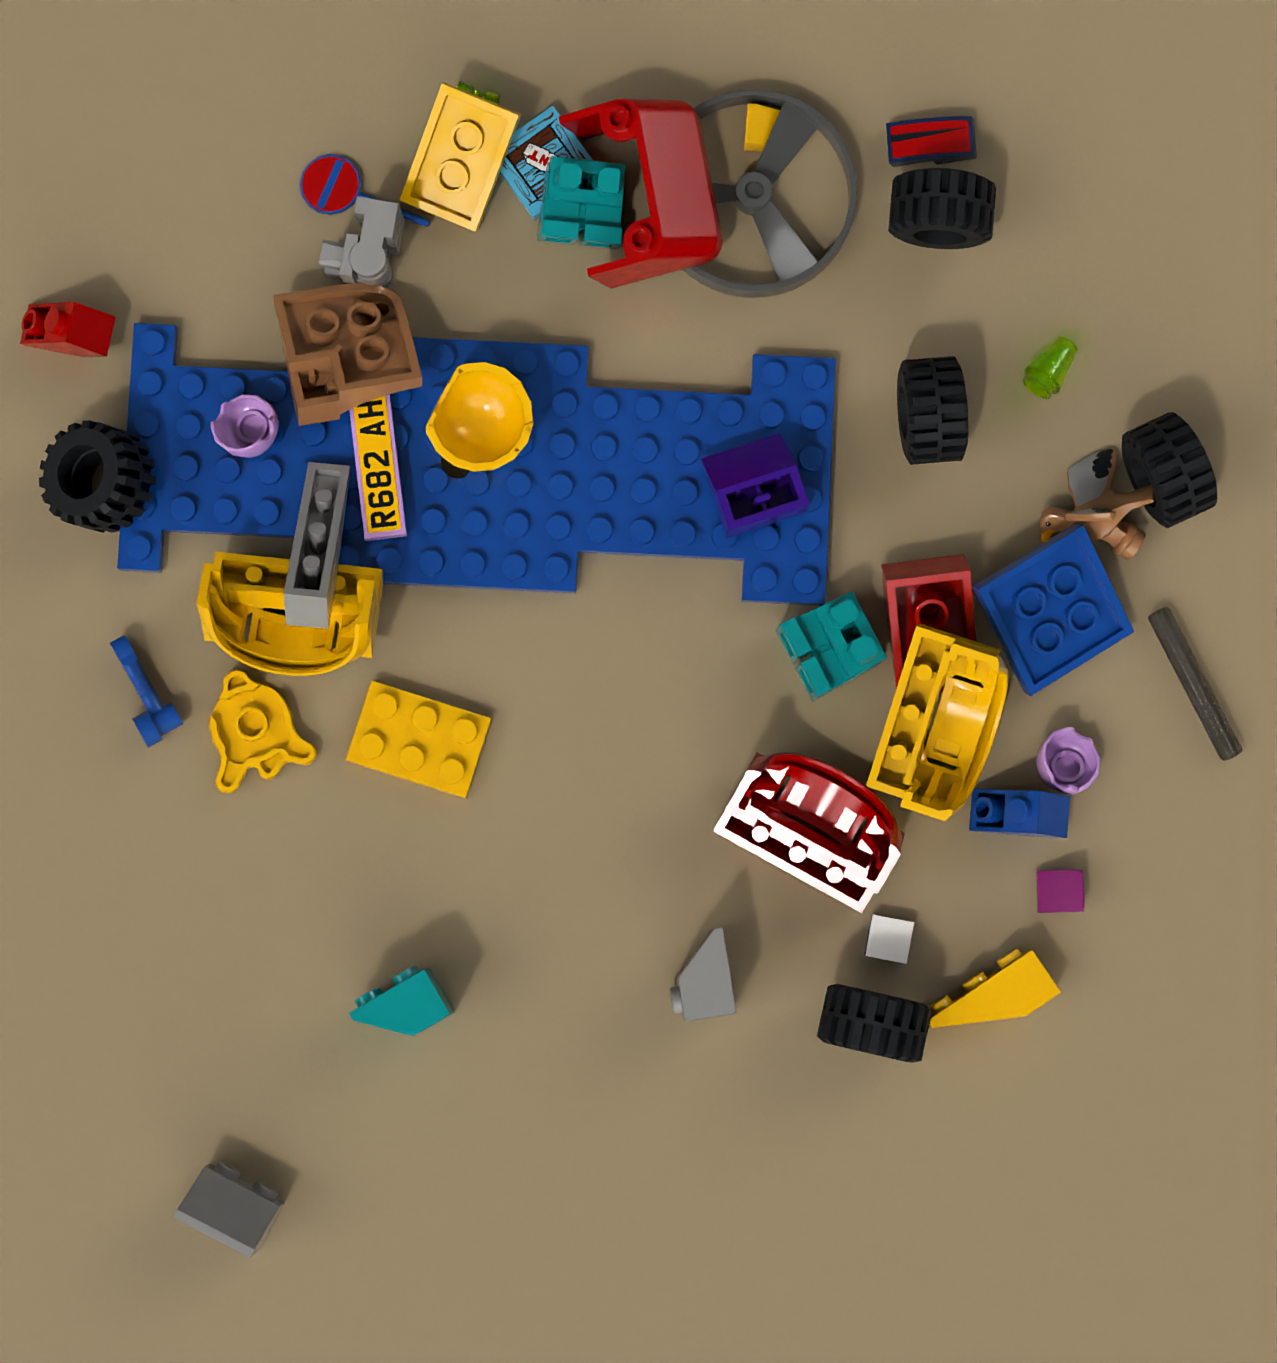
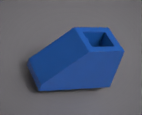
M974 789L971 799L969 831L1029 837L1067 838L1070 796L1043 791Z

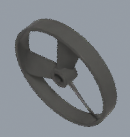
M754 89L739 90L715 96L694 109L697 111L700 119L715 111L737 105H747V103L767 105L781 109L754 172L743 175L738 180L736 186L712 183L716 203L735 201L736 206L741 212L753 216L780 282L760 285L739 284L715 277L698 266L682 269L690 277L715 291L748 298L774 296L794 290L821 273L835 258L848 235L857 199L856 175L850 153L843 139L830 122L818 111L794 97L778 92ZM816 129L821 132L835 150L842 164L848 186V211L844 227L831 249L819 261L815 259L771 201L772 184Z

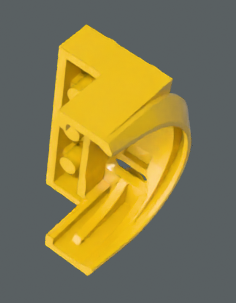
M215 551L214 562L204 563L196 602L204 640L215 642L222 650L236 660L256 669L275 674L309 676L336 670L360 657L372 658L384 586L383 569L338 564L329 629L286 625L284 615L261 610L264 608L285 610L284 589L290 559ZM252 613L249 636L246 641L244 633L247 616ZM337 623H338V624H339V630H338L337 642H336V647L333 648V647H334V641H335V635H336V629H337Z
M923 624L916 626L866 787L902 798L900 807L942 821H947L965 805L980 778L989 756L1006 700L1009 674L1002 657L999 655L1001 649ZM958 675L964 678H968L980 682L982 685L966 681L954 676ZM944 686L938 710L924 749L926 735L933 717V713L940 695L941 688ZM926 757L956 766L958 768L951 770L942 766L929 763Z

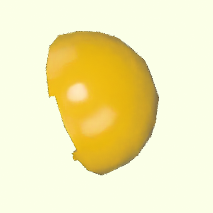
M486 362L462 364L455 369L440 395L426 424V433L436 452L453 466L473 472L495 470L514 460L528 443L534 424L531 400L521 381L507 369Z

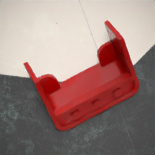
M616 99L559 116L560 125L582 140L602 134L616 142L636 139L651 217L633 222L626 229L623 237L626 258L587 268L588 277L612 289L707 263L718 256L723 245L722 232L700 118L697 111L683 100Z

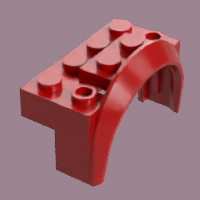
M756 752L714 829V832L861 913L873 893L880 891L901 854V847L905 833L899 829L897 821L888 806L863 783L826 762L788 752L762 755ZM791 776L776 802L775 796L786 777ZM781 811L812 824L841 844L835 843L785 816ZM866 817L868 822L856 843L850 844Z

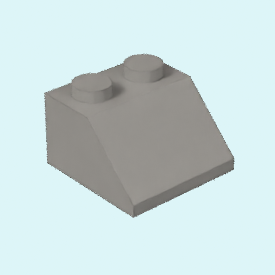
M723 928L712 929L676 977L677 987L670 988L673 1013H682V1019L685 1022L736 1014Z
M218 1161L216 1166L208 1164L203 1167L173 1218L251 1258L262 1248L285 1202L277 1199L279 1192L271 1186L260 1181H256L255 1185L252 1186L239 1179L241 1172L224 1162Z

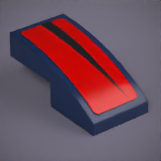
M972 116L935 117L886 123L889 164L893 167L934 161L939 165L977 158L974 118Z

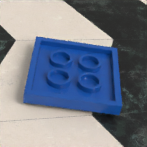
M1075 523L972 586L1024 693L1030 696L1134 632L1084 525Z

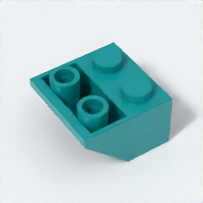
M412 966L393 977L392 981L395 986L383 993L379 987L354 1000L358 1008L349 1014L353 1021L414 1036L455 1012L431 970L423 969L420 971L417 966Z

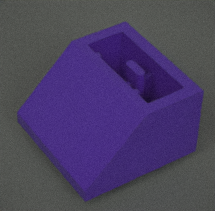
M780 433L701 458V463L727 538L804 514L808 510L810 504L797 465Z

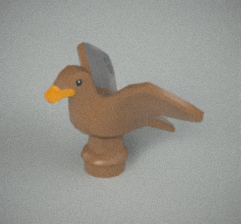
M1112 448L1098 451L1080 460L1067 471L1068 488L1073 497L1075 508L1070 511L1052 506L1045 509L1041 514L1040 520L1041 541L1044 543L1050 539L1054 532H1062L1075 523L1084 525L1092 543L1104 540L1111 545V551L1115 556L1120 555L1126 560L1132 558L1143 544L1146 533L1138 528L1135 522L1126 523L1122 519L1131 509L1155 501L1152 485L1150 484L1129 493L1115 494L1111 486L1117 455L1116 451Z

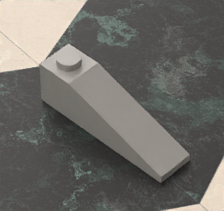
M308 462L284 589L286 625L329 629L350 478V466Z

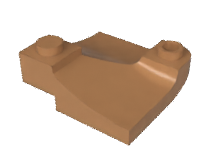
M345 283L273 295L290 380L291 394L299 426L340 419V414L365 402L392 393L422 387V374L406 311L401 297L392 290L380 285L371 286L364 283Z

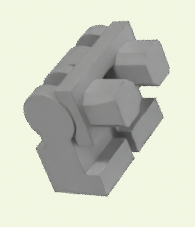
M357 196L354 214L362 229L361 237L346 233L345 243L323 240L319 265L324 268L325 276L340 278L344 284L364 283L387 288L393 279V269L390 265L391 255L400 256L406 221L399 203Z

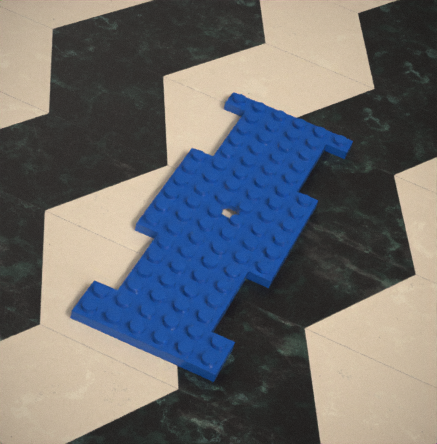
M134 323L127 432L140 438L139 442L146 444L150 450L146 457L154 460L155 468L151 470V475L156 476V483L150 486L149 493H152L153 496L150 502L145 501L143 508L146 511L142 516H133L134 523L127 528L120 526L117 569L120 571L162 573L164 532L294 538L308 462L350 466L339 564L383 569V584L576 594L578 553L743 561L741 602L822 606L825 604L835 358L753 354L751 395L587 387L588 346L412 337L422 374V387L390 394L407 536L365 541L349 410L340 414V419L299 426L291 394L288 371L175 366L178 335L176 325ZM486 362L505 368L521 381L531 400L534 424L528 443L514 460L495 470L470 471L463 478L448 476L442 469L443 457L436 452L426 433V424L440 395L455 369L462 364ZM242 394L258 395L270 403L279 420V428L273 444L263 454L252 458L230 454L215 442L210 428L211 421H215L220 413L221 404L229 402ZM780 433L797 465L810 504L807 512L727 538L701 463V458Z

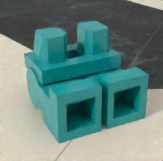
M551 156L550 162L547 163L536 241L573 245L578 240L580 231V246L607 249L618 248L621 245L622 238L621 213L626 165Z
M853 591L801 616L785 621L776 629L792 663L806 656L807 660L800 663L795 669L812 701L881 664V661L887 659Z

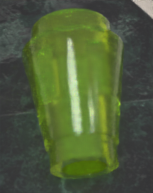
M1057 337L1055 342L1025 368V377L1022 382L1026 389L1042 399H1049L1052 394H1058L1074 360V356L1078 352L1077 346L1065 337Z

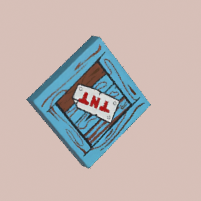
M553 105L515 131L499 173L534 221L540 215L544 177L547 163L550 162L551 156L593 161L576 136L560 125V114Z

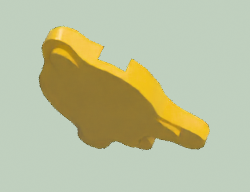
M241 670L231 671L224 677L223 690L218 698L219 701L214 707L212 716L210 715L209 721L212 741L220 754V768L215 780L219 791L226 794L236 792L250 768H257L263 779L272 780L287 763L306 766L316 760L317 749L298 734L294 726L292 711L281 694L268 686L253 681L246 672Z

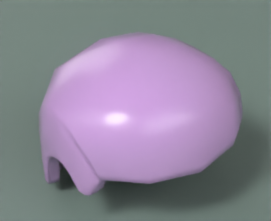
M242 394L229 402L221 404L220 413L215 421H211L210 428L215 442L230 454L252 458L263 454L273 444L278 432L279 420L270 403L258 395Z
M1065 727L1053 731L1041 744L1038 750L1036 766L1038 774L1045 784L1058 792L1072 795L1080 793L1092 785L1099 775L1101 759L1091 738L1075 732L1074 727Z

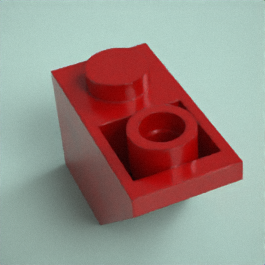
M77 302L29 304L21 323L23 332L20 344L79 357H107L116 317Z

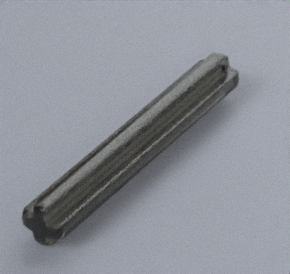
M1164 607L1148 616V620L1220 759L1225 761L1239 755L1242 752V746L1171 609Z

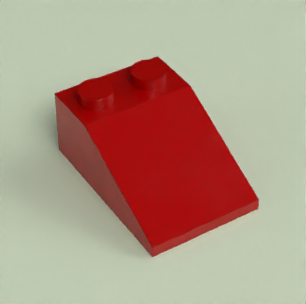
M964 554L881 564L896 689L917 625L923 624L976 641L971 572ZM958 675L954 676L980 685V682L964 678Z

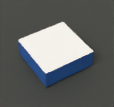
M872 914L864 956L907 964L914 922Z

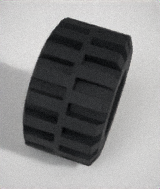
M923 168L897 175L892 181L888 231L895 238L903 242L926 248L964 249L984 244L990 241L993 235L996 198L995 184L978 174L950 168Z
M956 357L903 360L897 377V409L900 438L905 457L910 465L962 461L968 444V404L963 372Z
M1169 412L1123 434L1122 456L1134 490L1152 485L1155 501L1143 506L1160 525L1170 528L1216 506L1217 484L1210 460L1193 429L1174 412Z
M91 420L83 421L82 425L78 423L68 425V432L60 431L55 435L56 443L54 445L48 444L45 450L48 456L46 461L41 460L39 468L44 470L43 477L39 478V487L45 488V492L41 496L44 503L51 505L49 511L54 516L61 517V521L103 533L105 531L117 532L120 530V526L127 528L134 523L133 516H142L146 511L143 508L145 501L150 502L153 494L149 493L151 485H155L156 476L151 475V470L155 468L154 460L146 457L150 450L146 444L139 442L140 438L127 431ZM103 461L102 480L98 488L92 493L91 484L94 471Z
M834 984L827 987L817 1037L827 1044L914 1063L922 1061L932 1009L924 1003L846 985Z

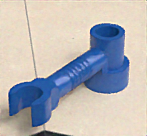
M123 635L110 642L147 710L132 718L149 748L162 741V735L183 725V722L172 702L165 706L162 704L126 636Z

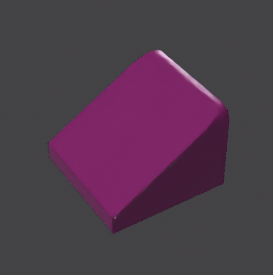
M1082 869L1036 871L1038 913L1084 912Z

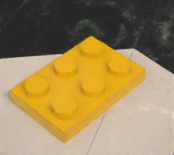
M442 83L400 201L476 232L481 224L521 114L448 83Z
M371 681L346 761L466 799L492 719Z

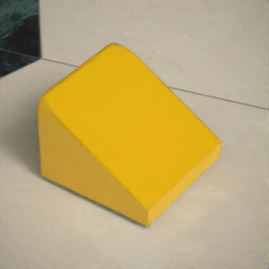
M747 103L744 151L763 152L780 110L759 104Z

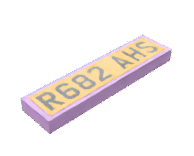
M389 394L349 410L365 541L407 536L391 396Z

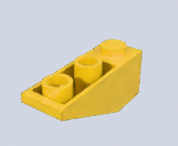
M1015 948L996 961L1000 968L988 976L981 971L962 984L965 990L963 993L952 1000L948 995H945L931 1004L929 1008L932 1009L929 1028L1024 1017L1061 992L1033 950H1025L1021 953L1018 948Z

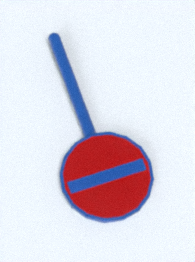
M332 154L320 156L307 165L301 176L300 189L302 197L308 206L318 213L328 215L342 213L353 206L357 196L376 199L360 192L361 180L359 172L352 162L342 156ZM400 208L405 219L425 227L430 225L429 219Z

